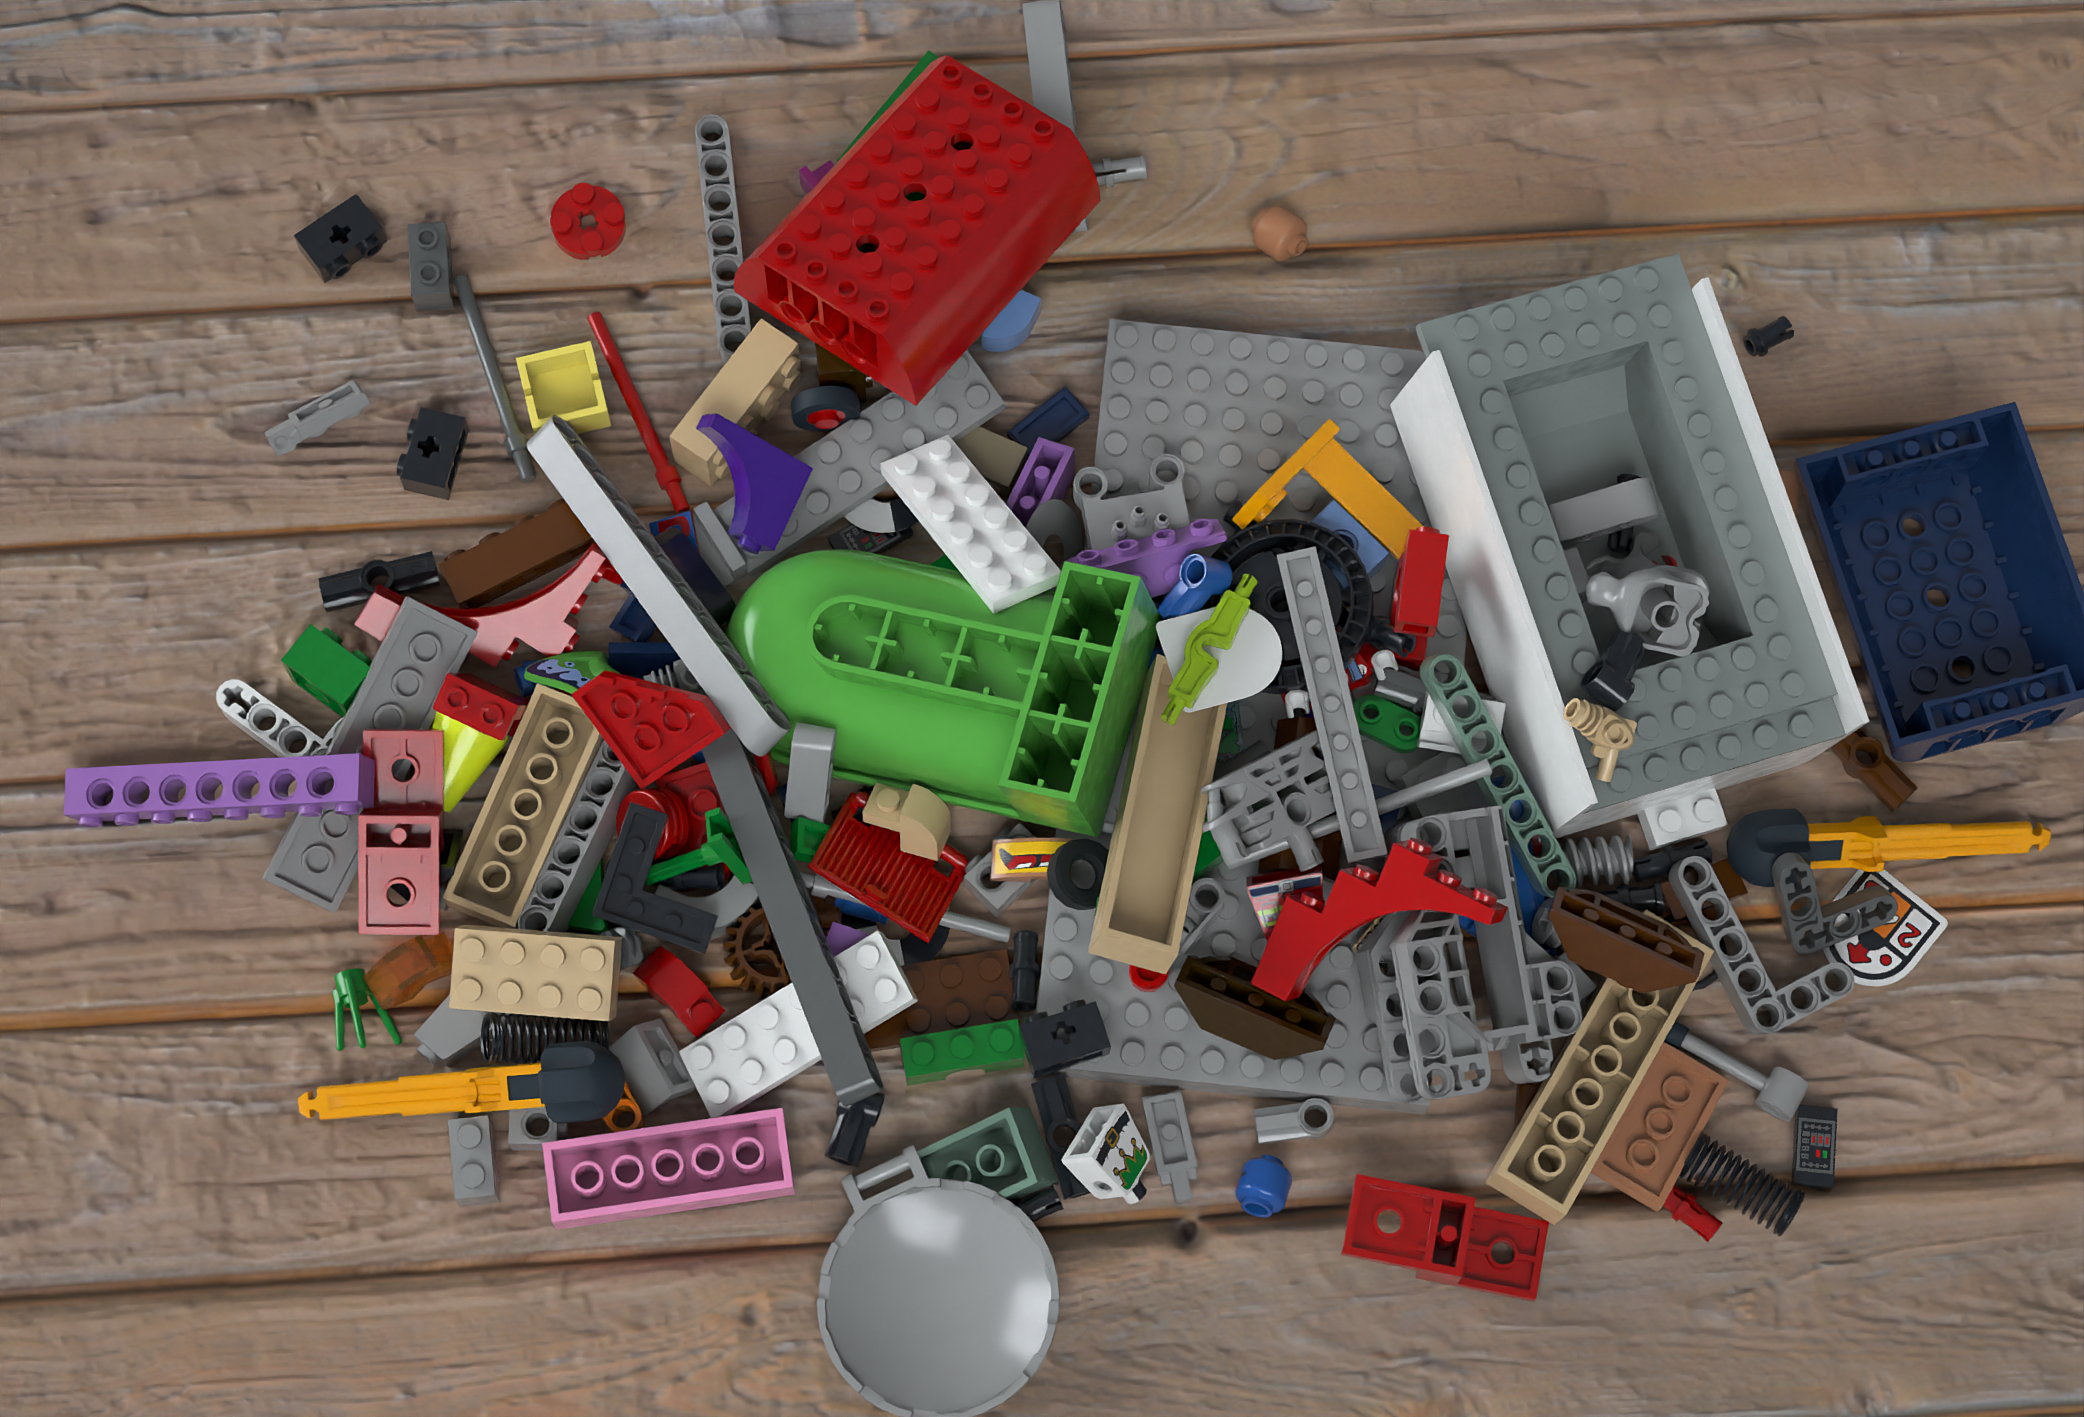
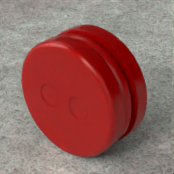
M663 787L635 790L626 795L621 801L616 815L617 836L619 837L630 802L669 815L654 861L670 859L678 855L684 848L689 834L688 814L678 795L670 789Z

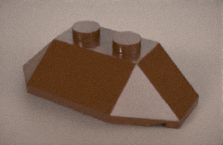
M1560 886L1556 889L1548 916L1570 961L1579 964L1586 970L1597 972L1616 981L1621 986L1632 988L1640 993L1690 984L1698 979L1705 953L1697 947H1692L1686 938L1668 924L1595 891L1568 890L1566 887Z

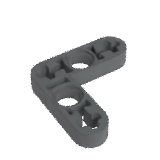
M1794 852L1785 853L1778 857L1772 866V877L1785 935L1794 949L1800 954L1814 953L1884 925L1892 920L1898 910L1896 899L1886 888L1878 885L1868 887L1820 907L1813 871L1800 854ZM1793 868H1795L1793 874L1797 884H1793L1788 878ZM1802 896L1807 897V902L1801 909L1791 910V905L1795 899ZM1850 913L1849 920L1844 925L1839 927L1833 926L1835 919L1839 915Z

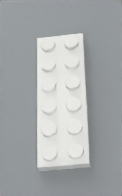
M945 435L880 463L882 476L993 614L1058 585L1061 570L949 435Z
M879 930L834 957L864 1034L918 1002L883 932ZM790 983L679 1051L711 1118L729 1116L822 1060L793 983Z

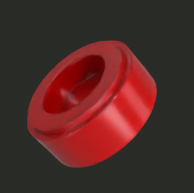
M1134 965L1129 966V979L1132 985L1142 992H1155L1161 989L1168 979L1169 970L1166 974Z

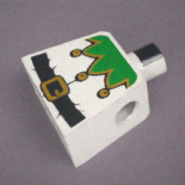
M1124 1104L1094 1107L1061 1161L1096 1198L1123 1197L1128 1204H1134L1146 1195L1147 1189L1139 1177L1150 1160V1153Z

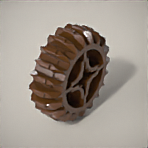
M761 901V909L755 910L752 905L748 909L749 916L747 918L743 915L738 917L737 924L740 928L733 926L726 928V935L735 940L723 942V950L733 953L724 958L725 965L729 967L737 966L730 973L732 980H739L745 976L740 985L741 989L746 992L755 984L754 995L757 999L762 998L765 989L770 990L769 995L771 996L792 983L782 955V964H779L777 955H774L772 950H766V948L771 949L770 943H772L770 933L772 929ZM817 916L820 924H822V919ZM763 923L765 934L762 940L752 944V949L744 950L745 942L750 933ZM823 930L825 937L827 938L828 933L826 930ZM755 961L756 964H771L775 968L778 977L762 975L751 968L748 962Z

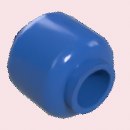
M1262 1155L1260 1158L1250 1159L1242 1167L1235 1189L1236 1198L1241 1203L1242 1209L1248 1214L1262 1218L1270 1217L1284 1208L1292 1185V1175L1277 1157Z

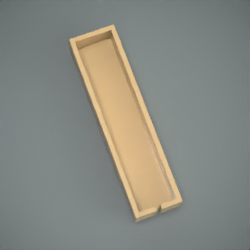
M1157 654L1146 674L1088 953L1166 974L1179 952L1202 835V825L1204 824L1208 804V793L1200 794V788L1211 783L1213 779L1227 703L1191 713L1182 710L1175 725H1169V719L1167 723L1162 721L1160 716L1170 701L1168 698V688L1173 682V678L1166 657Z

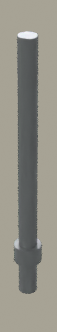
M459 275L453 281L506 435L504 444L509 457L514 458L521 482H531L536 478L528 455L526 434L520 431L468 275Z

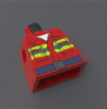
M1321 864L1303 872L1300 871L1299 867L1246 877L1247 892L1267 942L1287 896L1309 891L1323 897Z

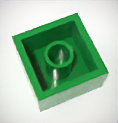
M310 624L281 661L292 682L344 718L370 669L372 661L357 649L352 653L346 650L341 645L342 639L330 629L324 627L320 631Z

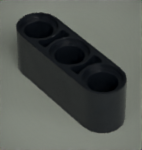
M671 527L654 537L721 628L727 624L736 604L681 530Z

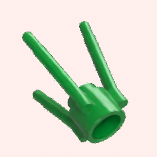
M362 968L349 969L334 976L336 989L332 991L335 1003L336 1049L338 1051L344 1049V1006L351 1009L359 1047H366L365 1032L359 1006L368 1002L367 996H370L394 1043L400 1045L402 1039L377 992L375 980H367L365 970Z

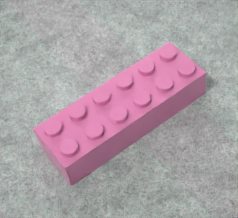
M783 1108L542 1143L551 1220L556 1230L795 1195Z

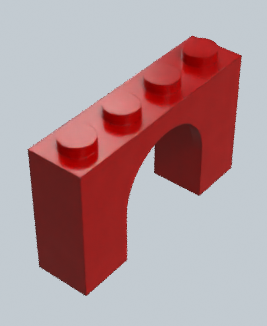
M1418 527L1416 530L1409 529L1393 578L1388 619L1392 622L1391 624L1394 625V632L1411 634L1416 637V646L1411 654L1408 653L1407 657H1401L1393 652L1397 665L1415 671H1420V666L1425 659L1428 637H1434L1438 626L1449 535L1440 534L1438 529L1432 527Z

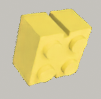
M591 341L516 358L534 434L553 415L565 420L577 434L611 426Z

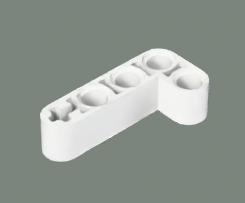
M235 679L225 681L216 692V701L224 716L278 757L325 755L343 720L341 718L336 722L327 735L321 739L245 682ZM231 699H243L250 709L249 712L246 713L245 709L237 703L230 704ZM266 717L276 718V723L271 729L266 731L258 729L262 719ZM304 739L307 741L306 747L301 752L291 753L288 751L290 744L294 740Z

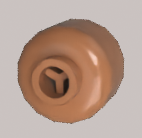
M1273 206L1272 208L1263 209L1252 223L1253 243L1258 249L1276 261H1286L1293 256L1298 257L1308 244V238L1306 237L1307 224L1302 218L1284 206Z

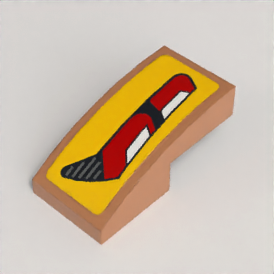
M1072 838L993 840L991 881L1030 882L1031 879L1048 880L1047 869L1050 858L1057 848L1071 841Z

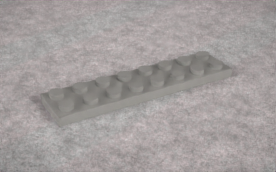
M966 350L917 406L892 391L860 412V416L856 420L851 419L794 456V458L812 467L813 470L775 551H759L758 554L750 553L737 545L739 540L728 534L746 562V570L751 578L889 487L890 484L882 476L880 463L945 435H949L955 442L1007 408L969 351ZM735 496L713 510L726 533L729 531L734 515Z
M406 596L325 755L356 753L363 755L364 729H429L436 715L433 705L447 673H458L478 632ZM398 759L393 764L394 775L403 780L412 762L408 759ZM333 778L330 779L325 785V795L328 794L334 786ZM322 810V816L305 817L299 816L298 811H296L262 878L336 913L358 870L359 814L340 815L336 814L335 810Z

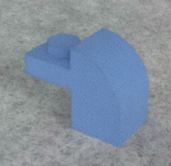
M1020 290L982 332V349L990 352H1004L1022 344L1030 335L1040 315L1041 298Z

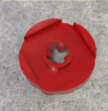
M581 182L562 194L555 202L551 211L550 226L555 241L563 252L576 259L589 260V257L607 256L621 244L626 233L625 211L620 200L609 190ZM583 216H595V222L598 224L595 228L592 226L586 227L585 230L580 228L582 225L580 219Z

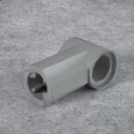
M1312 1098L1303 1103L1254 1109L1258 1145L1304 1138L1315 1140L1324 1138L1330 1132L1333 1125L1334 1113L1332 1107L1323 1099ZM1311 1110H1319L1326 1116L1327 1121L1322 1127L1312 1128L1305 1122V1114Z

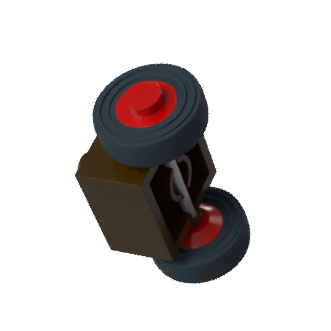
M815 343L819 387L804 390L793 397L791 401V417L793 423L801 429L815 432L833 431L845 422L859 418V402H867L866 388L873 387V381L871 377Z

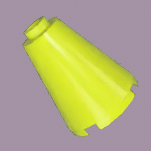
M436 711L431 729L444 730V811L451 813L503 749L509 737L506 736L505 740L495 739Z

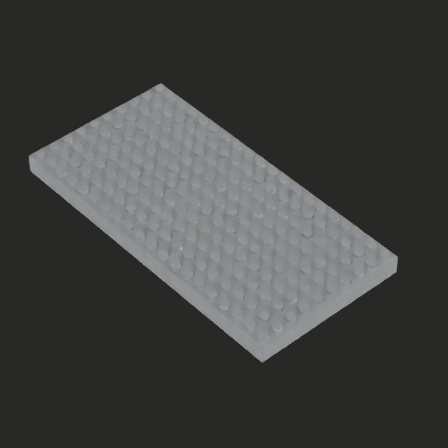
M1109 319L1094 467L1101 469L1108 478L1107 499L1151 492L1149 488V472L1152 461L1162 454L1177 456L1185 467L1183 491L1190 524L1198 519H1217L1225 531L1228 540L1238 531L1229 523L1223 521L1227 510L1236 501H1240L1244 506L1255 492L1330 418L1340 428V431L1333 438L1424 527H1432L1390 404L1425 362L1424 352ZM1163 470L1157 474V477L1164 482H1171L1176 479L1175 474L1170 471ZM1303 470L1285 488L1288 492L1285 498L1263 521L1297 519L1310 522L1335 499L1310 474ZM1092 484L1091 495H1095L1101 490L1097 485ZM1340 505L1352 518H1354L1342 505ZM1086 538L1085 550H1089V548H1088V543H1087V538ZM1224 542L1196 549V554L1211 557ZM1264 552L1258 553V554H1256V555L1250 557V558H1249L1248 560H1246L1245 562H1243V563L1232 573V579H1233L1234 575L1238 572V570H1239L1244 564H1246L1249 560H1251L1252 558H1254V557H1256V556H1258V555H1260V554H1262V553H1264ZM1390 552L1386 565L1369 580L1373 590V615H1382L1386 618L1389 616L1393 578L1399 562ZM1445 566L1438 626L1434 637H1428L1425 658L1433 654H1450L1457 657L1464 667L1467 626ZM1346 588L1341 590L1342 600L1351 604V593ZM1287 600L1278 603L1274 610L1277 612L1289 610ZM1158 636L1154 648L1161 647V642ZM1382 646L1376 647V648H1378L1380 651H1381V650H1384V647H1382ZM1443 661L1438 662L1434 671L1449 676L1447 664ZM1371 668L1373 674L1369 684L1350 692L1352 704L1364 695H1373L1377 680L1374 669ZM1259 692L1253 696L1236 700L1232 711H1235L1237 716L1236 726L1239 740L1237 744L1240 745L1239 753L1258 740L1263 741L1270 752L1274 750L1277 721L1288 718L1286 704L1280 694ZM1141 695L1126 743L1128 748H1131ZM1385 699L1405 710L1414 713L1412 711V707ZM1228 702L1226 708H1231L1234 702ZM1300 708L1293 709L1294 717L1305 714H1302ZM1367 708L1363 711L1364 715L1369 719H1374L1378 716L1377 712L1372 708ZM1226 710L1225 715H1228V718L1232 717L1230 721H1233L1235 725V713L1231 712V710ZM1407 725L1399 727L1402 735L1410 736L1413 734L1411 727ZM1222 730V737H1226L1227 734L1224 733H1230L1231 730ZM1360 735L1371 783L1397 791L1398 789L1393 779L1440 752V750L1419 747L1412 753L1402 754ZM1217 753L1216 760L1226 762L1234 757L1235 754L1218 755ZM1251 805L1246 807L1248 812L1253 811ZM1407 806L1400 807L1395 825L1414 820ZM1104 824L1099 837L1056 828L1055 838H1072V840L1087 838L1101 843L1109 850L1112 833L1103 832ZM1342 839L1338 873L1341 869L1356 867L1357 864L1377 871L1379 879L1385 865V857L1348 865ZM1245 840L1242 841V843H1243L1244 846L1246 847L1247 845H1246ZM1076 860L1071 865V879L1077 887L1089 889L1094 884L1095 871L1087 861ZM1259 860L1232 870L1223 861L1204 877L1213 878L1223 886L1225 892L1223 909L1207 928L1197 944L1186 955L1180 952L1181 946L1179 947L1178 956L1169 968L1168 979L1165 985L1155 992H1142L1132 985L1129 979L1130 964L1088 953L1096 908L1076 910L1066 907L1056 899L1052 890H1049L1037 1013L1047 1012L1048 1016L1063 1012L1062 1007L1068 1003L1082 999L1086 1001V1004L1096 1001L1111 1050L1109 1055L1047 1075H1065V1077L1299 1102L1320 1098L1327 1101L1329 1105L1425 1115L1430 1106V1100L1403 1104L1395 1101L1390 1096L1377 1024L1368 1018L1365 1010L1356 953L1352 951V948L1373 921L1355 929L1335 945L1313 971L1305 986L1322 1004L1326 1012H1330L1336 1018L1324 1049L1272 1060L1200 1029L1174 987L1188 955H1194L1198 958L1207 956L1234 957L1258 967L1268 942L1248 895L1246 877L1264 874L1258 873ZM1323 880V898L1326 900L1324 903L1326 905L1334 883H1328ZM1207 890L1201 891L1195 897L1199 905L1207 908L1214 906L1218 901L1217 896ZM1415 951L1413 961L1416 967L1420 968L1421 957ZM1422 991L1420 1001L1426 1009L1428 998L1424 991ZM1388 997L1386 1008L1390 1015H1393L1394 1004ZM1058 1029L1055 1039L1061 1038L1063 1044H1068L1070 1042V1035L1073 1033L1066 1034L1064 1029ZM1398 1034L1394 1038L1393 1048L1397 1055L1401 1057L1408 1053L1409 1048L1407 1038L1402 1034ZM1405 1074L1400 1080V1088L1404 1095L1408 1097L1415 1093L1416 1086L1414 1078L1409 1074ZM1429 1077L1427 1079L1429 1085H1431L1432 1077Z

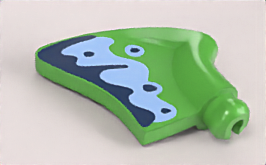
M577 651L551 656L525 668L524 678L528 681L561 689L572 694L604 670L621 673L608 664V657L604 652Z

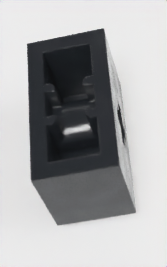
M357 194L294 235L299 250L324 283L332 278L339 279L350 271L354 263L363 257L370 258L381 250L383 244L387 242L383 228ZM343 239L347 243L342 244V242L339 240Z
M420 407L417 419L412 418L408 427L407 440L410 441L407 454L402 453L397 464L396 473L397 476H400L404 490L449 500L469 433L465 417ZM432 448H436L438 452H432ZM424 453L430 454V457H425Z
M1084 999L1064 1005L1062 1007L1063 1012L1048 1016L1047 1012H1040L1024 1019L1025 1024L1019 1026V1036L1033 1078L1110 1054L1111 1045L1096 1001L1086 1004ZM1058 1029H1064L1066 1034L1073 1033L1070 1035V1042L1068 1044H1063L1061 1038L1055 1039Z

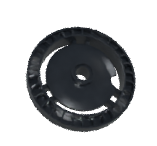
M1275 519L1257 523L1239 531L1212 554L1210 558L1225 561L1229 564L1233 573L1243 562L1265 550L1278 547H1296L1294 551L1316 546L1335 630L1338 627L1342 614V595L1336 577L1326 565L1328 559L1342 571L1350 585V613L1345 627L1337 640L1344 670L1357 658L1367 641L1374 613L1373 590L1366 568L1358 554L1339 535L1313 522L1297 519ZM1268 551L1244 564L1234 575L1227 590L1234 592L1243 574H1249V580L1251 576L1256 578L1258 583L1248 597L1250 609L1266 618L1275 628L1282 645L1281 662L1296 661L1300 659L1290 611L1277 612L1274 610L1278 603L1287 599L1277 557L1274 556L1272 551ZM1212 594L1199 611L1217 607L1221 600L1219 599L1220 595ZM1302 664L1280 667L1273 681L1260 692L1287 694L1293 690L1308 691Z

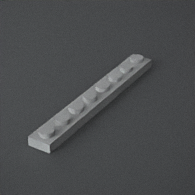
M1316 546L1277 555L1348 865L1388 856Z

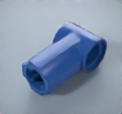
M1192 554L1185 558L1180 568V580L1159 604L1158 613L1163 620L1198 612L1212 594H1223L1229 588L1232 580V570L1229 564L1225 561L1199 554Z

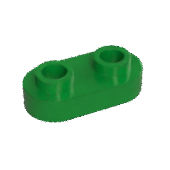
M1364 695L1354 702L1353 708L1360 735L1402 754L1412 753L1419 748L1417 746L1421 723L1419 716L1376 695ZM1367 708H1372L1377 712L1378 716L1374 719H1369L1364 715L1363 711ZM1407 725L1412 728L1413 734L1404 736L1400 733L1399 727Z

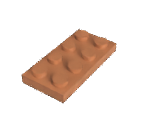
M1663 1042L1590 1173L1658 1212L1663 1207L1685 1165V1160L1694 1147L1700 1133H1702L1729 1080Z

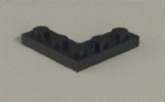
M630 802L592 916L706 954L719 916L644 890L669 815Z

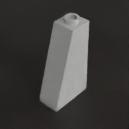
M450 994L413 1034L421 1044L416 1050L433 1065L440 1060L447 1067L481 1047L482 1021L488 1011L449 1008ZM521 1016L518 1019L519 1022L523 1020ZM502 1017V1026H504L505 1017ZM510 1017L511 1026L514 1021L513 1017ZM491 1023L489 1027V1041L493 1039Z

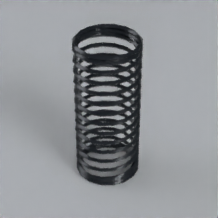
M488 1012L482 1021L481 1051L483 1059L488 1065L495 1062L499 1064L502 1059L506 1064L511 1059L515 1064L520 1059L524 1064L529 1059L532 1063H536L537 1060L541 1063L540 1037L542 1025L545 1038L544 1051L549 1046L551 1025L553 1043H558L560 1026L562 1043L566 1042L568 1025L570 1027L571 1042H575L578 1024L580 1041H584L585 1026L587 1025L588 1042H595L601 1045L598 1020H591L590 1024L589 1020L584 1019L581 1025L580 1019H575L574 1024H572L571 1018H567L564 1026L562 1018L557 1017L558 1020L555 1026L554 1017L539 1016L540 1021L538 1025L536 1021L537 1015H515L510 1013L507 1016L505 1013H501L498 1016L495 1012L491 1014ZM520 1016L523 1018L521 1027L518 1020ZM529 1016L532 1018L530 1027L527 1020ZM502 1017H505L504 1026H502ZM510 1017L514 1018L512 1026L510 1022ZM545 1017H549V1021H548V1024H547V1025H546ZM600 1021L602 1046L609 1049L608 1021ZM490 1023L492 1025L493 1038L491 1056L489 1052L488 1040ZM507 1026H508V1031H509V1055H508V1059H507V1057H506V1050H505V1038H506V1029H507ZM516 1026L518 1033L517 1058H515L514 1052V1036ZM533 1026L535 1028L536 1050L534 1060L532 1056ZM524 1027H526L527 1034V1052L525 1059L523 1055Z
M1703 1132L1700 1133L1694 1147L1684 1162L1685 1165L1679 1174L1680 1178L1686 1175L1702 1149L1687 1178V1182H1690L1706 1156L1712 1150L1694 1184L1695 1187H1698L1720 1154L1708 1180L1702 1188L1703 1192L1707 1190L1713 1178L1727 1160L1718 1181L1710 1193V1196H1714L1720 1184L1736 1163L1724 1189L1718 1197V1201L1723 1199L1725 1193L1743 1169L1734 1190L1726 1202V1206H1728L1752 1172L1740 1198L1734 1206L1735 1211L1759 1178L1750 1199L1741 1212L1742 1215L1746 1214L1751 1203L1768 1181L1762 1196L1749 1217L1750 1220L1755 1217L1760 1206L1776 1185L1766 1208L1757 1221L1758 1225L1762 1223L1769 1209L1784 1190L1765 1229H1769L1776 1215L1792 1194L1787 1207L1773 1230L1774 1235L1782 1236L1797 1214L1805 1198V1192L1797 1191L1796 1187L1788 1192V1182L1780 1187L1781 1178H1777L1772 1183L1773 1173L1765 1177L1766 1172L1764 1168L1756 1174L1757 1164L1749 1168V1159H1746L1741 1164V1154L1733 1159L1734 1151L1730 1150L1725 1155V1145L1717 1150L1718 1140L1712 1142L1709 1146L1710 1136Z

